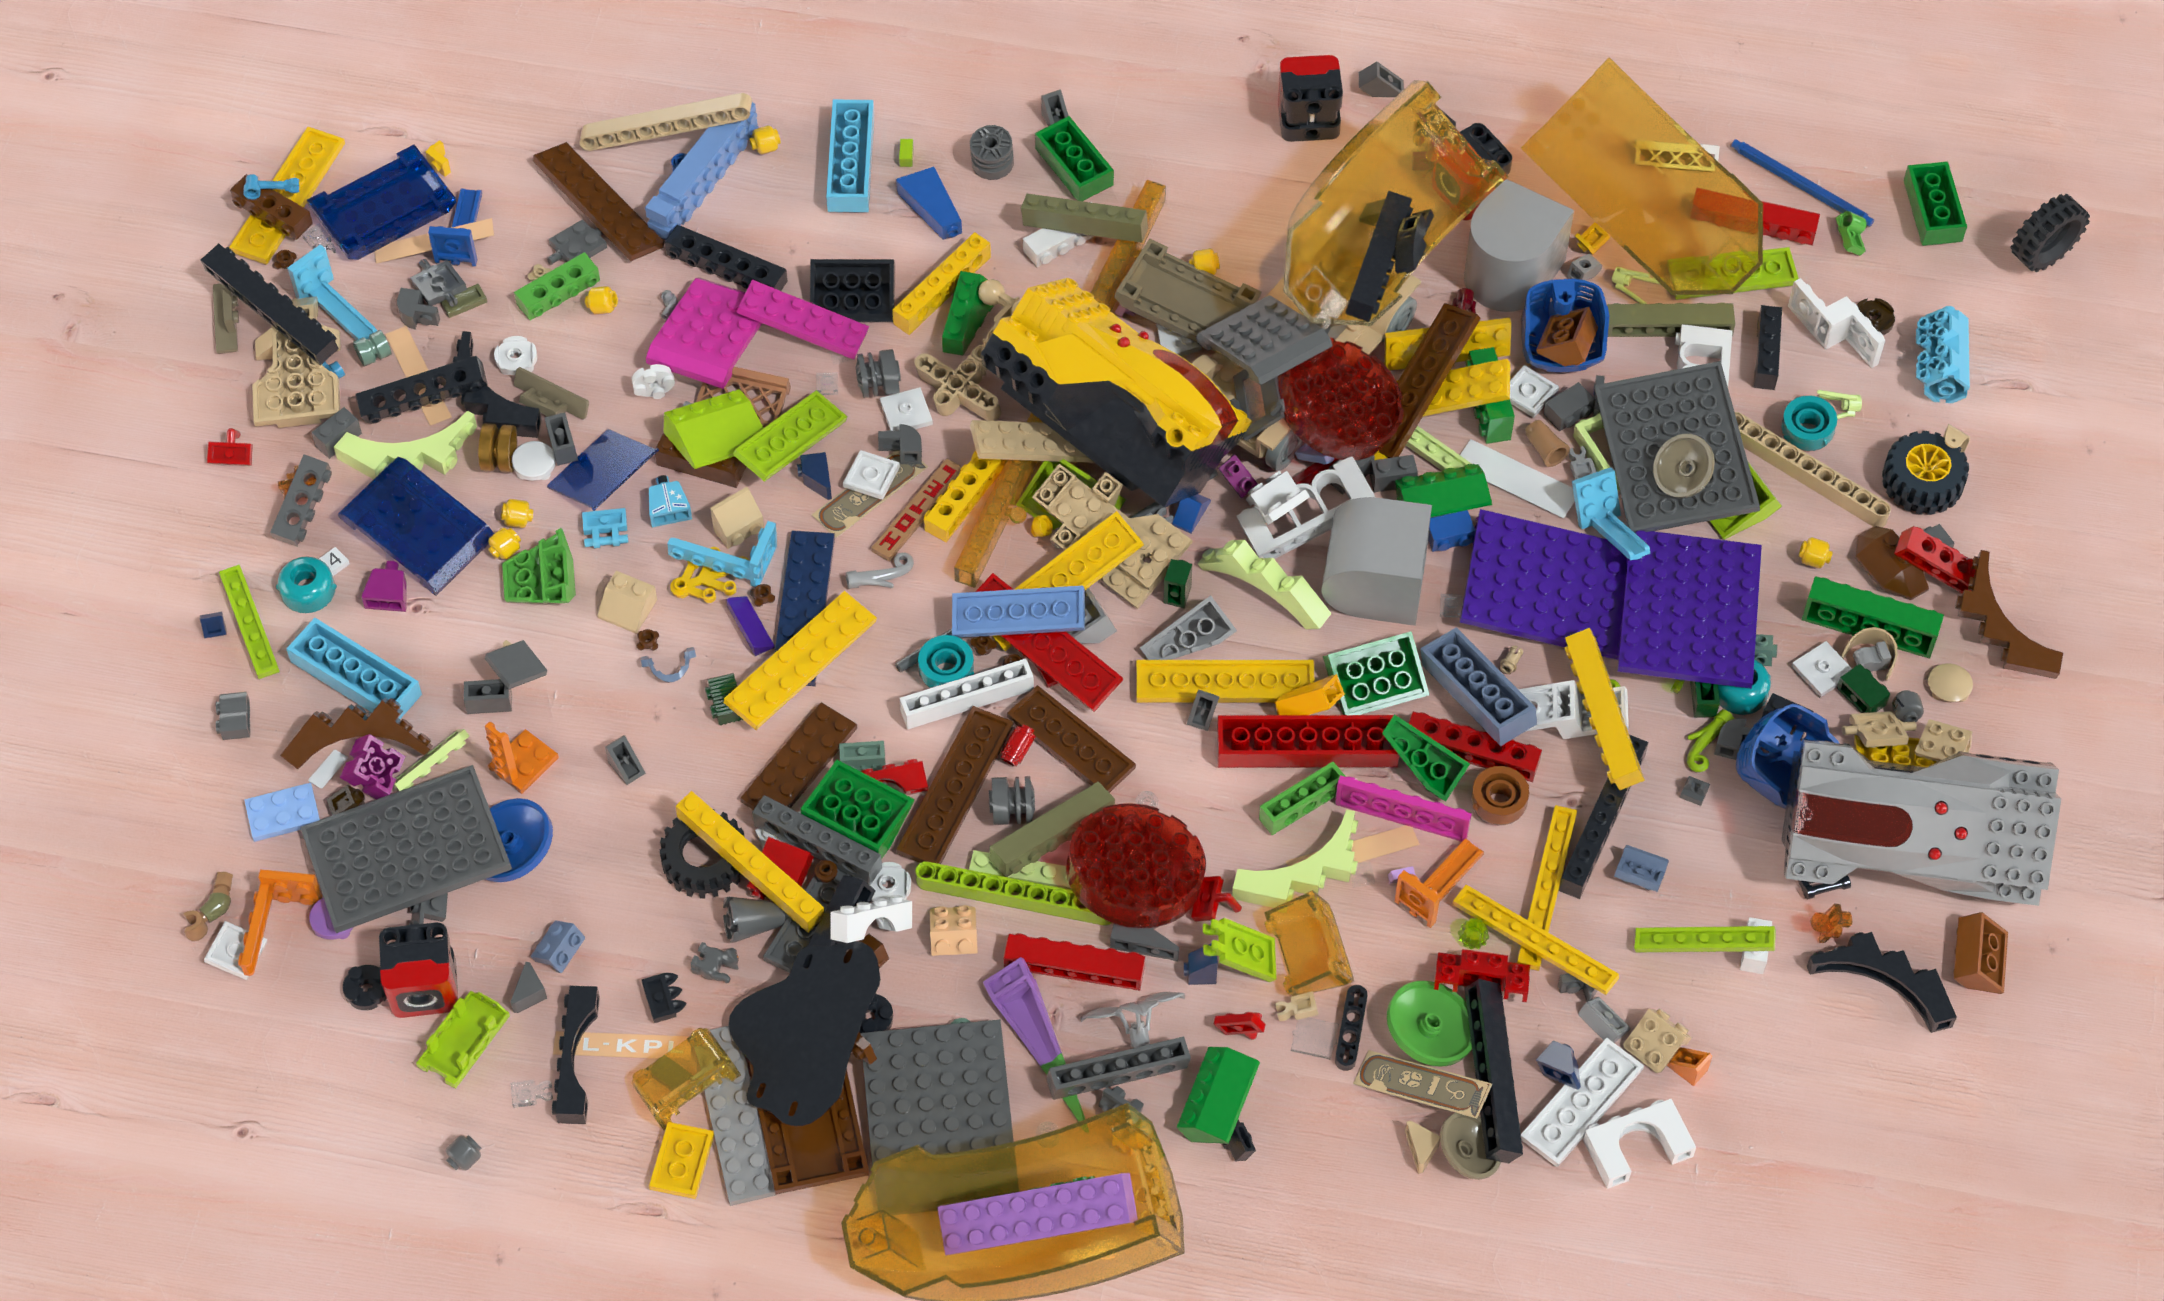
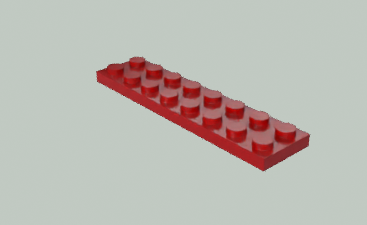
M992 573L976 592L1014 589ZM1066 631L999 635L1093 712L1100 707L1123 681L1121 675Z

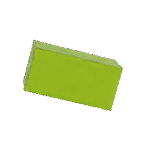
M900 139V167H913V139Z

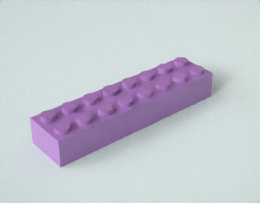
M1130 1173L1115 1174L938 1207L945 1255L966 1253L1138 1222Z

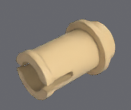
M1518 646L1510 647L1505 659H1502L1500 662L1502 672L1511 674L1516 671L1517 663L1523 655L1521 648L1515 654Z

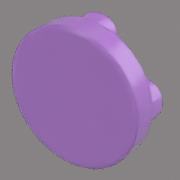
M324 898L317 901L310 911L309 921L316 936L334 940L346 939L350 935L353 928L339 933L335 932Z

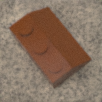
M1590 308L1574 310L1567 315L1557 314L1550 316L1537 347V353L1563 366H1577L1585 362L1598 330Z
M1983 912L1959 917L1956 930L1957 943L1955 949V968L1953 970L1954 979L1967 989L1997 994L2004 993L2008 931Z

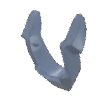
M694 647L687 648L686 652H684L685 666H682L680 671L675 674L665 675L661 671H656L652 658L648 656L641 657L642 667H649L659 679L665 682H675L685 675L689 668V661L691 658L696 657Z

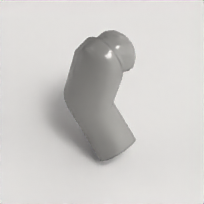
M665 290L661 294L666 307L661 317L666 321L678 304L676 296L670 290Z

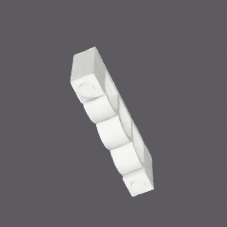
M1682 324L1680 333L1676 332L1675 345H1678L1679 354L1677 369L1700 365L1689 362L1686 359L1688 356L1717 358L1721 361L1728 386L1732 330Z
M1353 456L1340 459L1333 465L1334 470L1327 469L1318 473L1312 481V486L1309 484H1297L1301 492L1306 490L1310 498L1318 503L1323 514L1301 525L1293 509L1290 510L1287 514L1296 526L1291 531L1274 539L1266 525V521L1256 506L1247 508L1237 515L1244 533L1259 558L1276 559L1332 529L1334 513L1340 505L1329 511L1320 497V491L1327 484L1337 483L1341 485L1350 500L1375 497Z

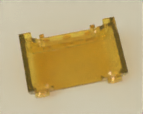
M1312 890L1264 912L1267 920L1264 922L1269 934L1273 933L1278 938L1289 973L1285 976V981L1283 982V986L1288 994L1296 996L1312 991L1315 993L1354 982L1353 973L1333 911L1327 901Z
M698 1028L691 1033L689 1038L651 1065L635 1072L631 1085L658 1124L665 1130L667 1123L672 1122L671 1116L673 1113L676 1116L680 1114L678 1109L716 1081L719 1085L723 1083L721 1080L723 1078H729L732 1082L741 1074L708 1028Z

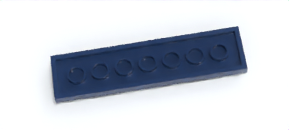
M791 531L775 652L826 608L835 533ZM817 676L806 686H816Z

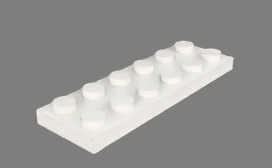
M1606 1038L1579 1068L1581 1088L1577 1090L1564 1085L1523 1131L1521 1140L1554 1166L1558 1167L1583 1139L1585 1130L1598 1122L1641 1073L1644 1065Z

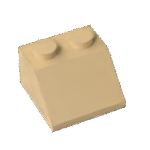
M748 487L743 488L710 508L714 532L727 549L741 544L743 540L751 535L758 534L760 529L764 528L763 516Z
M616 571L605 588L598 618L637 634L657 601L655 586Z

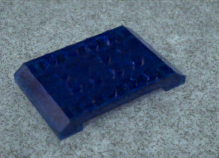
M415 144L396 153L398 159L328 195L323 191L307 199L310 209L348 259L359 260L449 213L457 203L455 196Z
M397 457L338 513V517L353 530L358 529L419 578L420 584L435 596L489 545L488 539L494 534L483 520L408 460Z

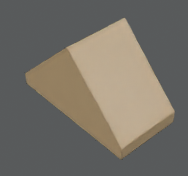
M1407 1121L1405 1133L1418 1174L1424 1172L1438 1149L1440 1136L1413 1121Z

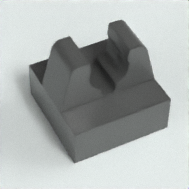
M1689 776L1680 798L1701 806L1710 784Z

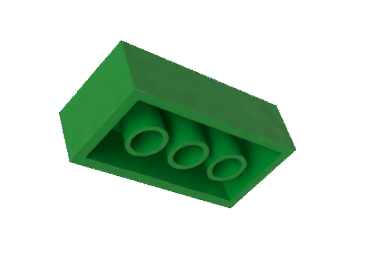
M1070 116L1035 133V149L1077 201H1084L1114 186L1113 168Z
M1948 161L1908 165L1903 181L1922 246L1963 242L1967 224Z
M1495 348L1469 351L1468 360H1465V367L1497 361ZM1510 399L1474 406L1475 419H1479L1480 422L1479 433L1480 436H1484L1486 444L1511 440L1515 415Z

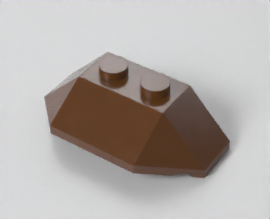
M1874 526L1858 535L1855 559L1882 590L1904 596L1909 600L1929 590L1923 570L1894 554L1900 537L1893 529Z

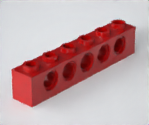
M1412 712L1409 721L1410 725L1468 763L1485 769L1494 766L1510 767L1522 774L1526 781L1533 783L1540 763L1542 749L1532 744L1526 745L1516 742L1514 739L1500 746L1486 731L1475 730L1467 725H1458L1447 719L1431 717L1423 712ZM1491 750H1497V751H1499V752H1498V753H1494V752H1492Z

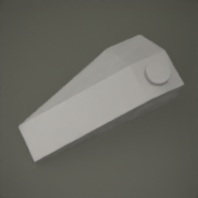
M1089 588L1086 589L1085 630L1066 632L1080 643H1100L1117 632L1091 590Z
M1210 595L1141 646L1140 649L1148 660H1172L1218 645L1237 630Z

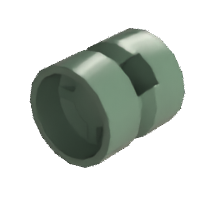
M381 330L369 334L368 339L362 337L353 341L355 351L364 367L374 363L377 357L383 359L392 355L390 346Z

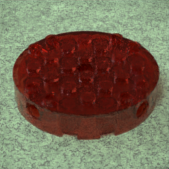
M1330 338L1332 347L1278 375L1280 399H1284L1286 410L1284 412V420L1296 436L1308 446L1324 455L1340 460L1352 456L1354 460L1366 459L1383 449L1397 432L1403 419L1404 409H1402L1401 404L1403 397L1394 376L1375 355L1371 357L1362 351L1363 347L1347 340L1343 343L1335 341V338Z
M1134 803L1106 806L1102 811L1094 815L1091 813L1084 818L1075 833H1073L1066 859L1067 880L1078 900L1097 916L1114 924L1131 928L1159 927L1172 923L1184 916L1197 901L1206 872V857L1203 847L1197 836H1193L1187 830L1185 823L1174 815L1169 817L1159 812L1158 808Z

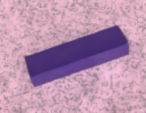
M748 597L727 598V607L753 654L757 656L775 648Z

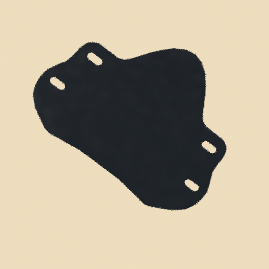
M858 941L842 942L832 946H806L798 952L791 972L786 979L753 993L735 1006L729 1017L730 1035L754 1067V1074L746 1093L748 1103L770 1111L787 1125L803 1126L811 1124L820 1118L839 1099L842 1093L848 1061L860 1026L880 986L881 978L878 959L871 947ZM852 949L853 953L850 961L844 963L843 959L846 951ZM812 954L813 958L810 966L804 968L806 956ZM765 1083L766 1088L763 1096L757 1098L756 1094L760 1084ZM794 1101L798 1102L795 1114L789 1116L788 1112L791 1104Z

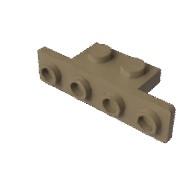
M221 283L213 284L216 352L218 354L238 351L236 324L239 323V314L236 311L238 297Z
M521 367L516 369L514 386L525 391L520 395V403L528 407L539 408L540 413L546 417L568 412L580 419L587 417L589 407L587 399Z

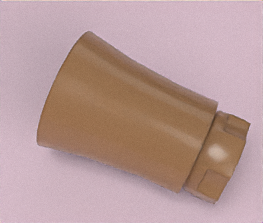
M1535 420L1526 427L1525 431L1528 440L1538 451L1547 467L1558 465L1568 456L1570 447L1557 437L1541 420Z

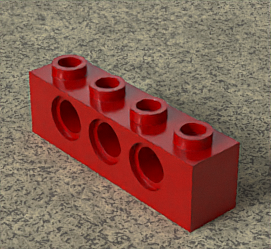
M1912 526L1901 532L1895 555L1960 593L1968 590L1969 579L1974 577L1975 569H1972V558H1968L1957 549L1949 547L1940 539L1932 537L1924 532L1922 528Z

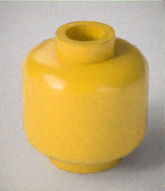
M770 125L754 129L752 131V138H749L752 150L756 149L761 155L776 151L778 144H781L777 129H773Z
M1211 248L1196 250L1193 252V258L1189 259V264L1193 265L1196 269L1204 270L1212 275H1215L1217 269H1220L1218 253H1214Z
M608 286L594 287L589 290L588 296L585 297V304L593 314L611 313L618 305V297L616 292Z
M509 499L506 503H503L501 520H504L506 526L525 528L527 522H532L533 509H529L527 501Z
M501 528L488 539L490 545L488 550L494 558L500 557L507 560L520 549L519 542L521 539L513 529Z
M1810 537L1807 541L1804 540L1802 542L1798 557H1801L1803 564L1820 569L1825 563H1830L1833 551L1829 550L1830 545L1828 542Z

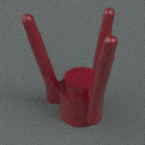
M1468 288L1458 290L1457 298L1453 299L1452 306H1458V308L1464 310L1471 308V312L1476 314V301L1473 300L1474 292Z

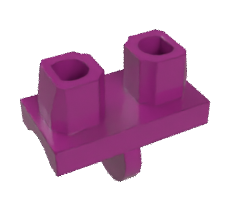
M1235 454L1218 467L1240 498H1243L1252 488L1258 485Z

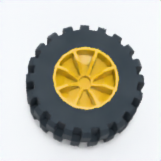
M1916 431L1910 433L1909 437L1904 435L1899 438V441L1893 443L1888 452L1882 471L1883 487L1887 489V495L1890 498H1894L1893 502L1898 506H1904V510L1909 512L1913 510L1916 511L1915 514L1921 515L1923 512L1927 513V515L1935 514L1936 511L1942 513L1947 511V508H1952L1962 496L1969 475V463L1966 462V454L1961 452V447L1951 448L1947 446L1945 438L1937 432L1931 434L1929 431H1922V433L1918 434Z

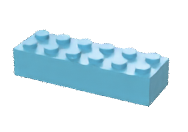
M833 99L826 194L828 212H869L875 116L873 100Z
M314 618L286 648L291 663L371 713L385 697L387 699L392 698L401 705L400 709L403 712L398 717L401 719L422 695L419 682L317 618Z

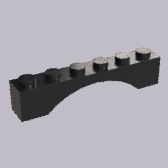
M570 986L569 994H565L564 1008H567V1013L562 1016V1029H565L564 1036H560L559 1049L562 1050V1057L557 1059V1072H560L559 1079H555L554 1084L557 1101L553 1100L552 1115H556L557 1122L560 1124H586L588 1099L586 1092L580 1086L575 1076L574 1059L582 1035L598 1018L600 1001L598 986Z

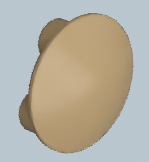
M1945 663L1938 665L1930 672L1928 677L1929 688L1932 691L1933 698L1936 700L1963 702L1968 698L1973 688L1970 674L1956 664Z

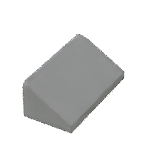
M1600 997L1586 1002L1578 1013L1603 1040L1608 1038L1615 1043L1631 1029Z

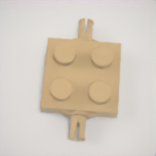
M1892 711L1857 713L1850 715L1849 722L1852 726H1842V734H1855L1859 736L1865 747L1907 745L1909 736L1905 731H1915L1917 726L1915 721H1900Z

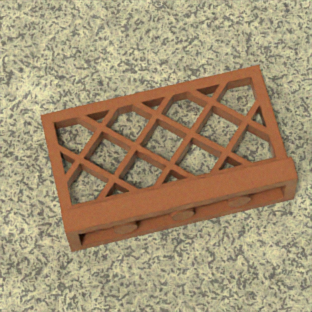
M733 367L732 377L724 387V391L728 393L727 387L732 384L739 385L741 391L750 400L764 427L772 422L763 420L761 415L772 410L774 413L773 421L779 418L786 396L789 395L791 389L789 378ZM702 382L696 402L705 400L710 396L712 398L714 394L723 389L717 387L710 391L708 384ZM753 388L759 389L761 395L751 400L747 392ZM773 393L781 394L780 399L773 404L767 398V396ZM764 398L769 406L758 411L754 403Z

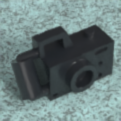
M1238 1119L1229 1144H1222L1224 1149H1230L1235 1162L1246 1161L1256 1152L1251 1134L1247 1131L1244 1123Z

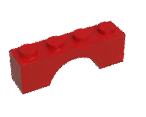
M917 759L907 760L904 762V765L895 766V764L884 765L882 770L873 771V769H865L860 771L882 783L887 782L897 785L906 795L928 791L923 761L918 762Z

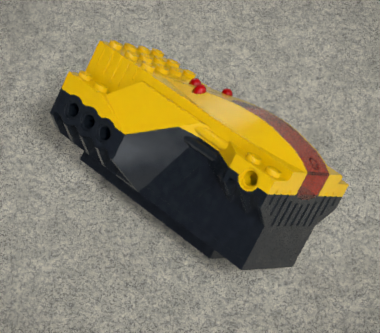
M1064 278L1027 288L1013 314L999 321L981 352L983 366L1004 381L1001 389L1130 491L1140 488L1163 507L1201 493L1222 458L1240 442L1252 423L1247 414L1232 406L1231 402L1210 378L1197 367L1171 350L1149 340L1147 332H1136L1114 315L1107 305L1098 303L1090 292L1081 290L1073 279Z

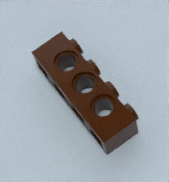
M247 174L230 189L232 202L235 206L247 210L255 218L259 217L270 227H276L285 236H291L297 240L313 224L309 210L273 189H261L260 196L257 199L246 198L243 191Z

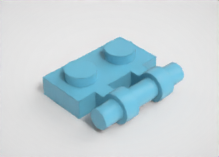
M625 508L582 512L584 535L592 534L593 537L584 539L585 547L594 546V548H601L603 545L612 544L614 547L620 546L622 543H629L628 534L619 535L620 531H628ZM612 532V536L600 537L599 535Z

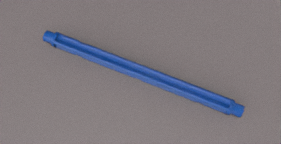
M1737 139L1732 142L1731 147L1736 149L1739 154L1841 213L1850 211L1865 218L1866 226L1871 227L1874 223V219L1869 217L1866 212L1749 144L1740 142Z

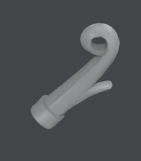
M899 553L894 557L895 568L846 572L848 589L859 588V586L879 585L893 588L894 584L886 580L907 574L912 569L914 560L908 553ZM900 560H905L907 563L903 565L900 563Z

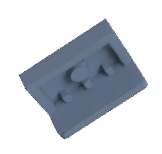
M1626 845L1614 877L1624 882L1642 886L1647 890L1658 892L1669 860Z
M555 920L541 942L536 946L531 958L535 962L551 965L558 973H562L585 940V936L573 923Z

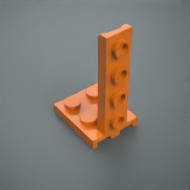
M488 722L485 725L486 739L489 742V750L493 757L492 762L488 764L489 770L494 771L506 783L513 785L521 794L559 758L558 753L526 729L510 743L508 734L497 731L495 724Z
M1464 839L1424 883H1421L1416 875L1409 874L1403 870L1398 876L1395 902L1397 904L1400 902L1410 908V914L1414 917L1421 916L1427 921V926L1431 928L1437 920L1439 902L1484 855V851L1476 847L1468 839Z
M260 869L258 877L260 887L259 891H256L254 894L255 907L254 911H251L249 914V932H245L244 952L240 953L238 961L244 975L252 976L255 973L272 900H278L283 903L292 901L301 902L304 905H312L322 899V894L314 874Z

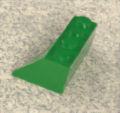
M960 272L942 335V350L944 353L963 356L973 341L978 328L983 325L986 315L994 307V305L984 304L979 298V287L984 281L988 280L981 274Z

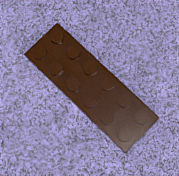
M1038 685L1007 712L1008 719L1017 726L1021 727L1024 724L1034 730L1033 734L1036 736L1034 740L1091 786L1099 782L1110 793L1136 768V763Z
M821 702L741 796V803L754 810L765 795L791 809L840 750L839 744L846 743L856 731L857 724Z

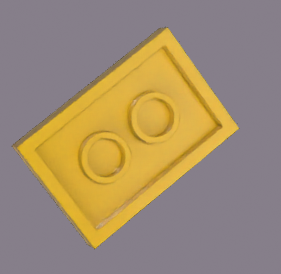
M668 1122L649 1189L696 1199L714 1139V1131Z

